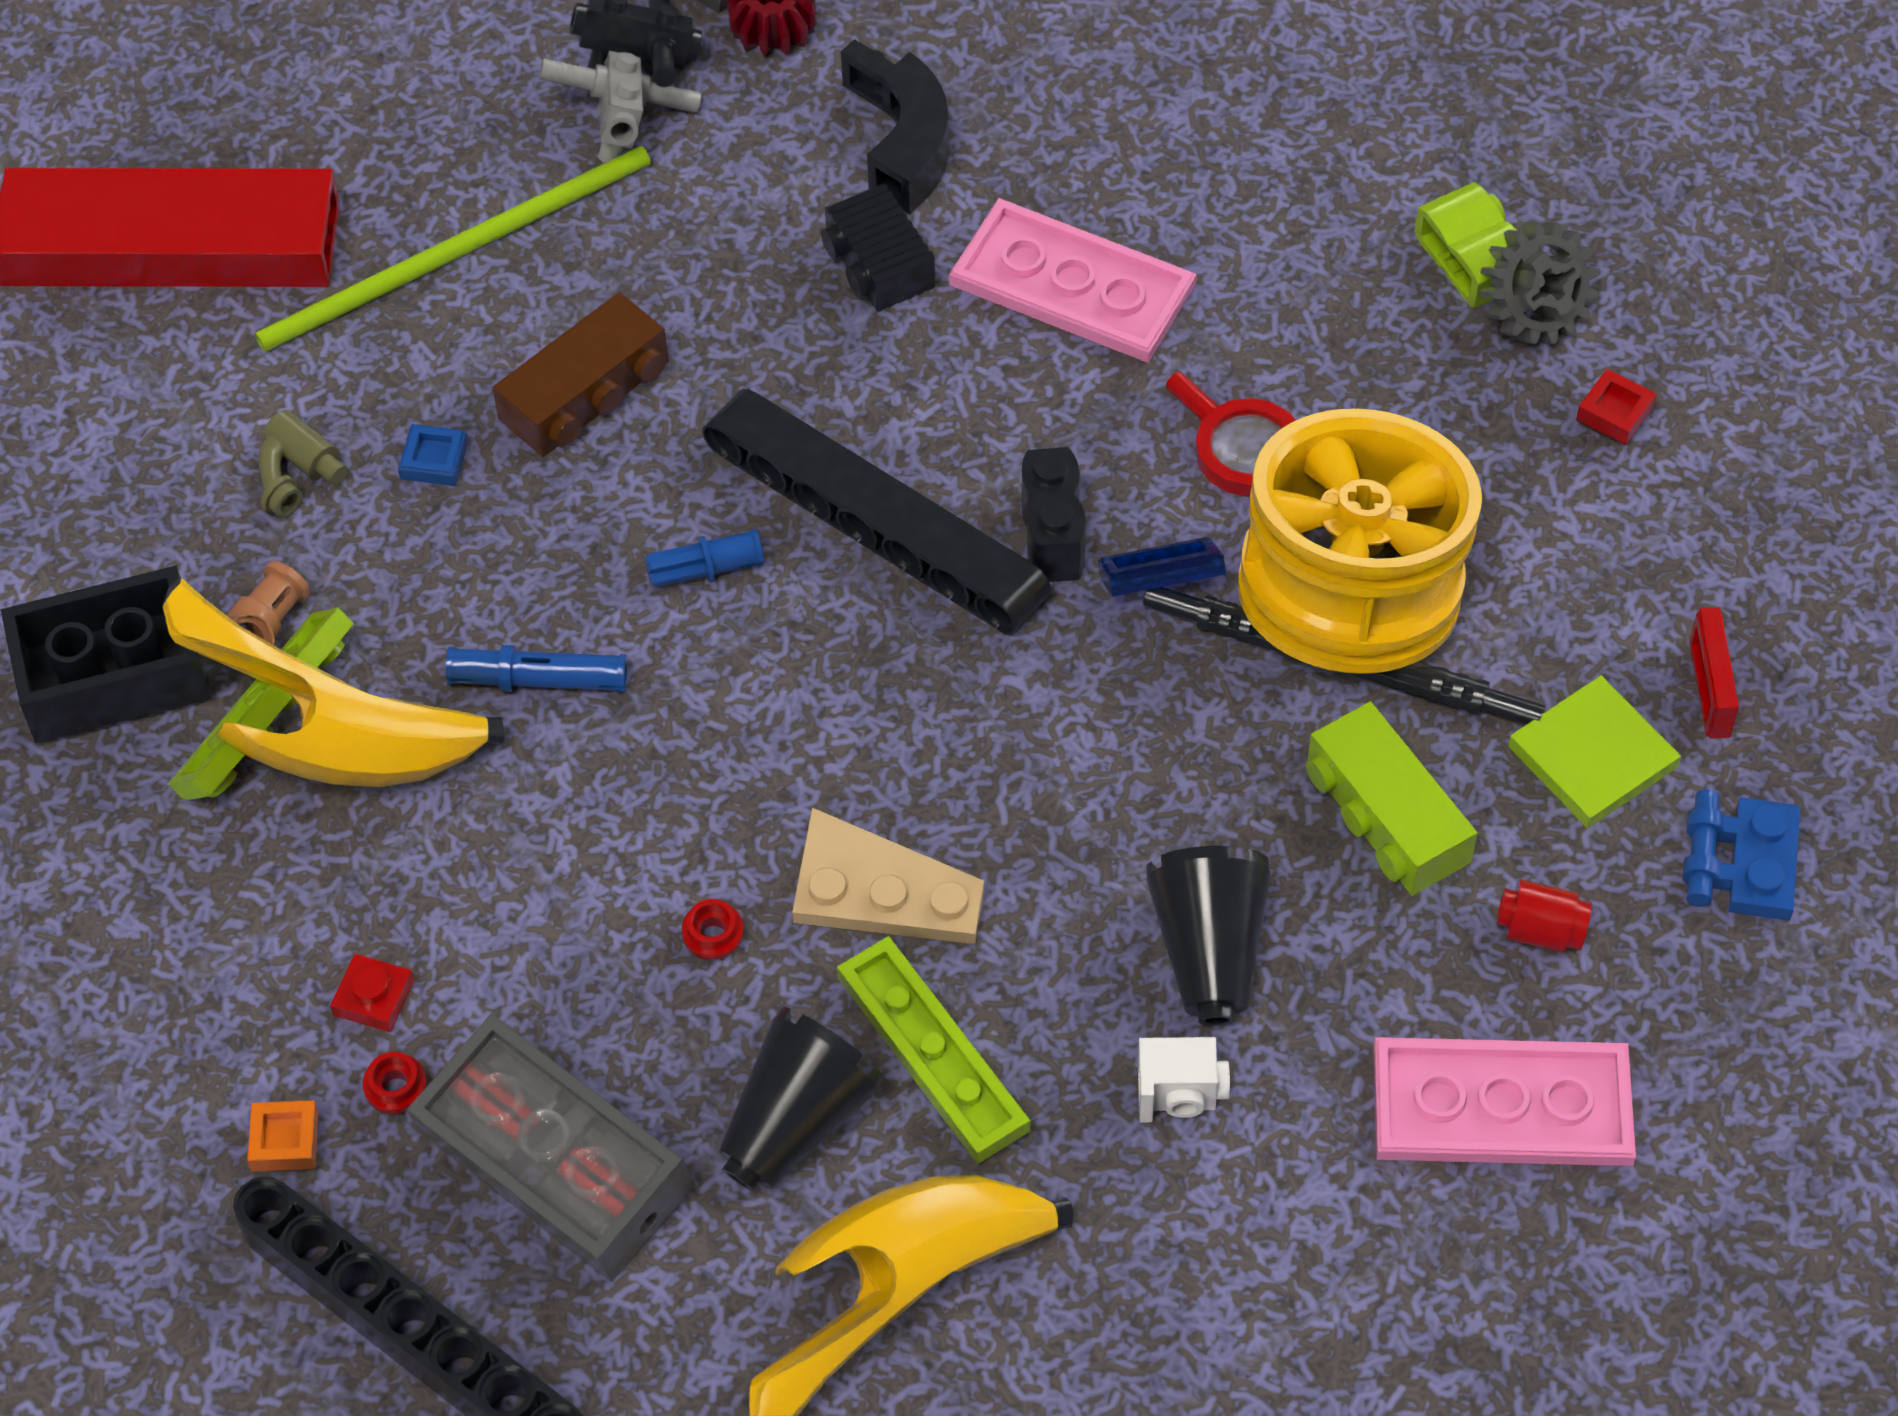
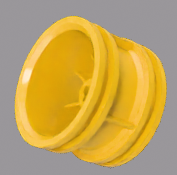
M1370 409L1329 410L1300 418L1280 429L1267 441L1260 451L1255 463L1249 500L1250 527L1243 542L1238 574L1239 600L1250 623L1269 643L1285 654L1315 667L1344 673H1378L1400 669L1414 664L1435 652L1450 636L1459 616L1466 580L1464 561L1472 549L1481 511V486L1470 461L1457 446L1439 432L1415 420L1384 411ZM1324 526L1332 534L1331 540L1333 544L1329 549L1324 548L1305 538L1301 533ZM1387 542L1402 556L1382 559L1371 558L1378 555L1384 548V543Z

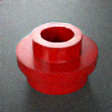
M707 899L695 904L683 919L681 928L683 942L687 949L697 957L709 960L724 958L733 953L741 944L744 935L743 922L739 913L732 906L718 899ZM711 926H717L724 930L718 936L708 937L702 935L703 931Z
M392 1051L379 1055L370 1063L363 1076L362 1086L365 1097L373 1108L387 1114H398L406 1112L407 1108L427 1087V1079L422 1065L415 1058L401 1052ZM399 1078L406 1081V1085L401 1089L395 1091H386L384 1089L385 1085L392 1079Z

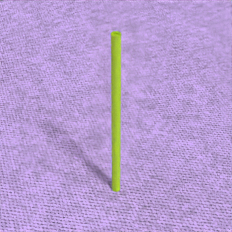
M640 145L255 332V338L264 353L651 165L650 157L645 148Z

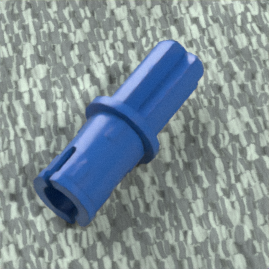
M757 529L706 541L705 536H699L698 543L650 553L646 556L649 580L655 587L707 577L708 582L714 581V575L764 565L763 550Z

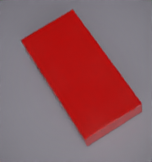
M1721 607L1700 608L1699 612L1696 613L1689 645L1705 735L1709 736V739L1730 738L1739 704Z

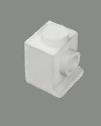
M1216 1037L1139 1038L1138 1090L1140 1122H1152L1153 1111H1166L1169 1115L1180 1118L1194 1117L1201 1114L1204 1110H1215L1216 1099H1229V1062L1217 1061Z

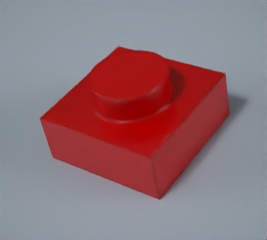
M1607 368L1579 405L1576 420L1626 445L1654 408L1657 393Z
M354 954L331 1002L330 1007L333 1016L391 1033L415 981L412 970Z

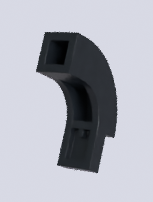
M854 39L841 51L842 85L884 111L896 122L894 129L867 154L868 188L886 183L888 190H891L893 198H896L902 210L911 214L932 194L946 169L949 155L948 105L946 96L935 74L911 52L894 64L884 53L877 50L873 51Z

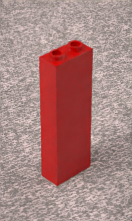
M5 168L0 190V286L329 287L340 205L333 170L313 168Z

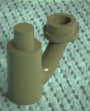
M280 411L267 423L263 432L264 441L261 444L258 457L259 473L264 489L260 505L267 514L285 518L291 515L300 505L302 492L298 489V484L292 477L288 475L282 476L281 461L284 457L312 480H319L323 477L332 485H338L344 481L348 474V468L338 460L339 450L291 411Z

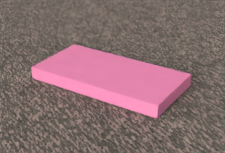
M998 198L949 274V285L1147 363L1150 362L1196 286L1197 281L1196 273Z
M1375 1037L1376 1160L1634 1166L1636 1151L1628 1043Z

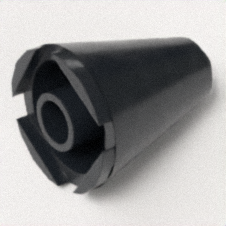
M1219 845L1190 847L1170 851L1161 855L1162 867L1156 868L1151 861L1146 865V881L1185 1012L1198 1016V1023L1202 1025L1221 1026L1231 1024L1236 1021V1014L1248 1008L1271 875L1268 857L1259 851L1248 849V860L1231 858L1230 846Z
M782 1007L771 1022L720 1146L719 1153L727 1160L722 1171L750 1191H754L759 1183L767 1188H772L879 1090L885 1081L883 1074L875 1066L869 1076H867L856 1066L863 1056L857 1049L831 1030L802 1014L796 1024L792 1023L791 1009Z

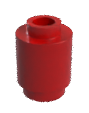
M1519 879L1515 890L1504 888L1497 912L1496 924L1507 926L1505 939L1561 953L1565 952L1566 947L1580 951L1589 926L1592 902L1579 900L1577 892Z

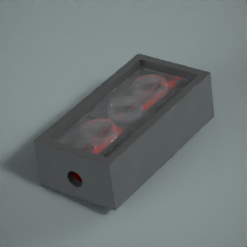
M492 1013L407 1108V1112L427 1139L610 1282L630 1263L695 1186L680 1156Z

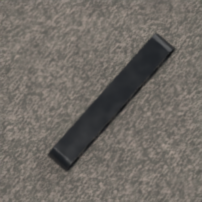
M750 389L739 390L702 429L704 440L714 453L722 458L727 454L724 458L725 460L765 485L772 482L769 487L810 513L816 510L813 515L856 542L860 539L858 543L899 569L903 570L906 567L904 572L947 599L950 598L952 602L995 628L999 624L996 629L1003 634H1014L1051 593V585L1046 575L1032 562Z
M261 1176L246 1182L236 1193L233 1203L235 1216L246 1243L254 1252L465 1416H583L573 1404L284 1182L274 1177ZM270 1210L281 1211L278 1217L270 1222H255L257 1217L264 1212ZM317 1246L328 1248L326 1253L317 1259H302L304 1253L311 1248ZM360 1284H376L374 1290L366 1296H349L351 1290ZM411 1320L425 1322L423 1327L416 1333L410 1335L396 1333L405 1322ZM466 1357L475 1360L472 1366L463 1372L449 1373L445 1371L447 1365L454 1359ZM517 1395L524 1398L522 1404L515 1410L502 1412L494 1409L496 1403L503 1397Z

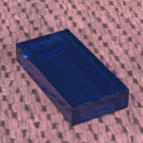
M1208 536L1100 557L1101 559L1097 560L1101 581L1112 597L1226 574L1224 555Z

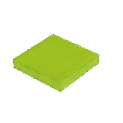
M1602 675L1543 713L1540 721L1533 720L1510 735L1508 747L1587 829L1677 769L1681 760V755Z

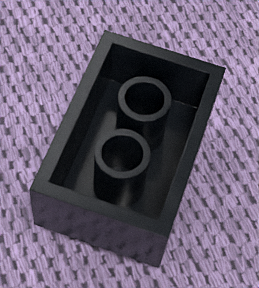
M177 565L0 609L19 704L35 744L212 699L202 656L175 643L169 634L163 610V599L171 584L181 578Z

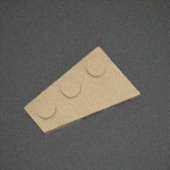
M812 808L792 911L793 923L976 944L984 896V880Z

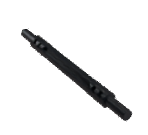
M1152 583L1148 585L1143 601L1144 606L1197 622L1198 629L1210 630L1223 637H1232L1246 644L1251 643L1284 653L1269 643L1254 628L1243 608L1238 606V604L1230 601L1224 602L1210 595H1206L1203 600ZM1416 662L1406 667L1386 672L1348 673L1428 698L1427 700L1448 704L1449 707L1458 710L1459 708L1464 709L1477 716H1480L1481 711H1485L1523 724H1528L1533 720L1540 721L1546 705L1491 689L1489 688V681L1473 679L1469 675L1460 672L1457 674L1449 671L1447 668L1435 667L1422 662Z

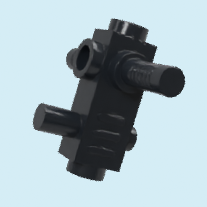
M587 0L586 4L576 2L570 22V34L579 36V47L592 50L587 68L595 69L597 64L604 66L609 51L630 53L641 58V67L653 73L654 82L660 87H669L674 83L675 68L683 70L686 60L696 61L702 40V31L693 29L692 17L680 15V11L670 5V0H649V8L630 4L628 0Z

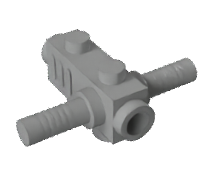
M609 51L604 66L597 64L595 69L543 58L539 71L540 80L590 90V96L599 98L597 112L600 115V141L602 143L598 159L603 163L620 156L623 147L633 148L634 141L638 136V127L645 103L697 114L701 100L700 92L672 86L660 87L655 82H651L649 75L641 74V58L626 52L617 53Z

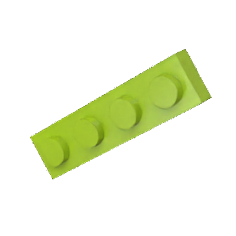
M338 607L311 613L281 650L316 668H323L341 653L344 648V643L341 639L354 623ZM256 679L170 780L168 785L185 800L204 797L214 798L220 795L236 778L237 772L233 768L244 756L243 753L217 737V732L221 729L223 722L237 723L273 733V728L270 724L282 710L287 711L297 704L294 698L283 690Z
M889 936L837 966L838 980L977 1164L1030 1132V1119Z

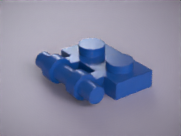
M1710 789L1698 791L1695 796V808L1689 811L1686 830L1687 834L1692 837L1691 854L1684 859L1682 875L1683 881L1688 884L1687 901L1695 906H1707L1712 902L1713 889L1729 891L1728 912L1790 921L1794 910L1801 806L1739 797L1735 817L1724 816L1719 811L1720 795L1718 792ZM1716 842L1733 844L1732 864L1721 863L1715 857Z

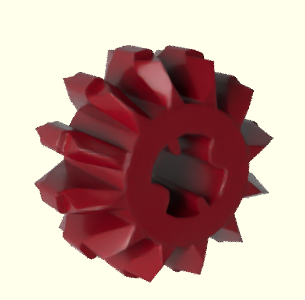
M728 0L729 28L733 33V38L740 39L745 51L759 46L764 58L767 57L772 48H779L787 57L790 43L799 47H805L808 34L815 32V26L817 25L816 0Z

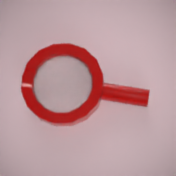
M1182 372L1174 373L1168 379L1165 386L1166 389L1202 420L1195 443L1199 469L1209 482L1225 492L1250 497L1254 467L1260 451L1274 434L1296 420L1290 412L1275 403L1255 398L1230 400L1219 406Z

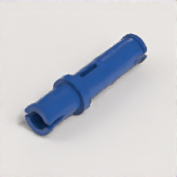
M502 645L501 650L456 649V647H449L447 651V685H454L455 683L499 685L500 691L513 692L514 686L626 691L628 674L627 654H620L618 656L516 651L515 645Z

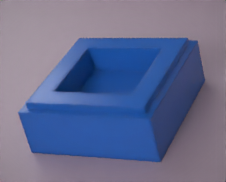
M411 424L398 467L400 479L456 486L469 441L467 431Z

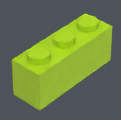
M1371 701L1311 733L1308 761L1306 762V770L1310 780L1321 793L1329 791L1339 803L1342 818L1348 829L1356 837L1363 835L1376 850L1377 862L1389 880L1392 882L1400 880L1408 892L1414 896L1472 863L1478 832Z

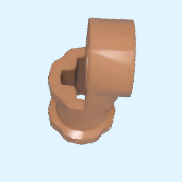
M270 561L263 569L264 578L249 596H241L227 613V616L235 623L246 625L255 635L274 645L275 637L282 630L280 622L296 602L303 603L311 594L305 579L293 568L279 561Z

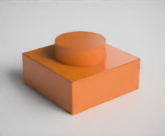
M315 1100L251 1103L247 1161L252 1172L316 1169L319 1111Z

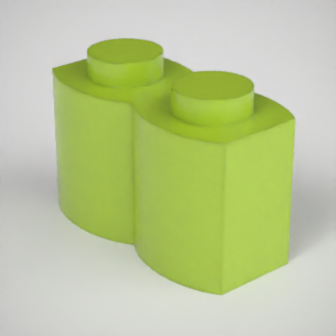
M1473 182L1418 207L1414 232L1423 248L1435 263L1445 271L1447 278L1472 308L1493 300L1492 298L1480 297V291L1491 286V278L1481 274V268L1494 267L1497 260L1489 252L1490 247L1506 248L1508 245L1505 241L1504 232L1516 229L1505 221V212L1499 199L1494 194H1488L1480 185Z

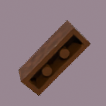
M619 291L492 387L498 420L543 458L558 446L565 447L577 438L585 425L600 414L611 413L619 406L623 397L640 383L650 382L660 375L665 364L669 362L665 329Z

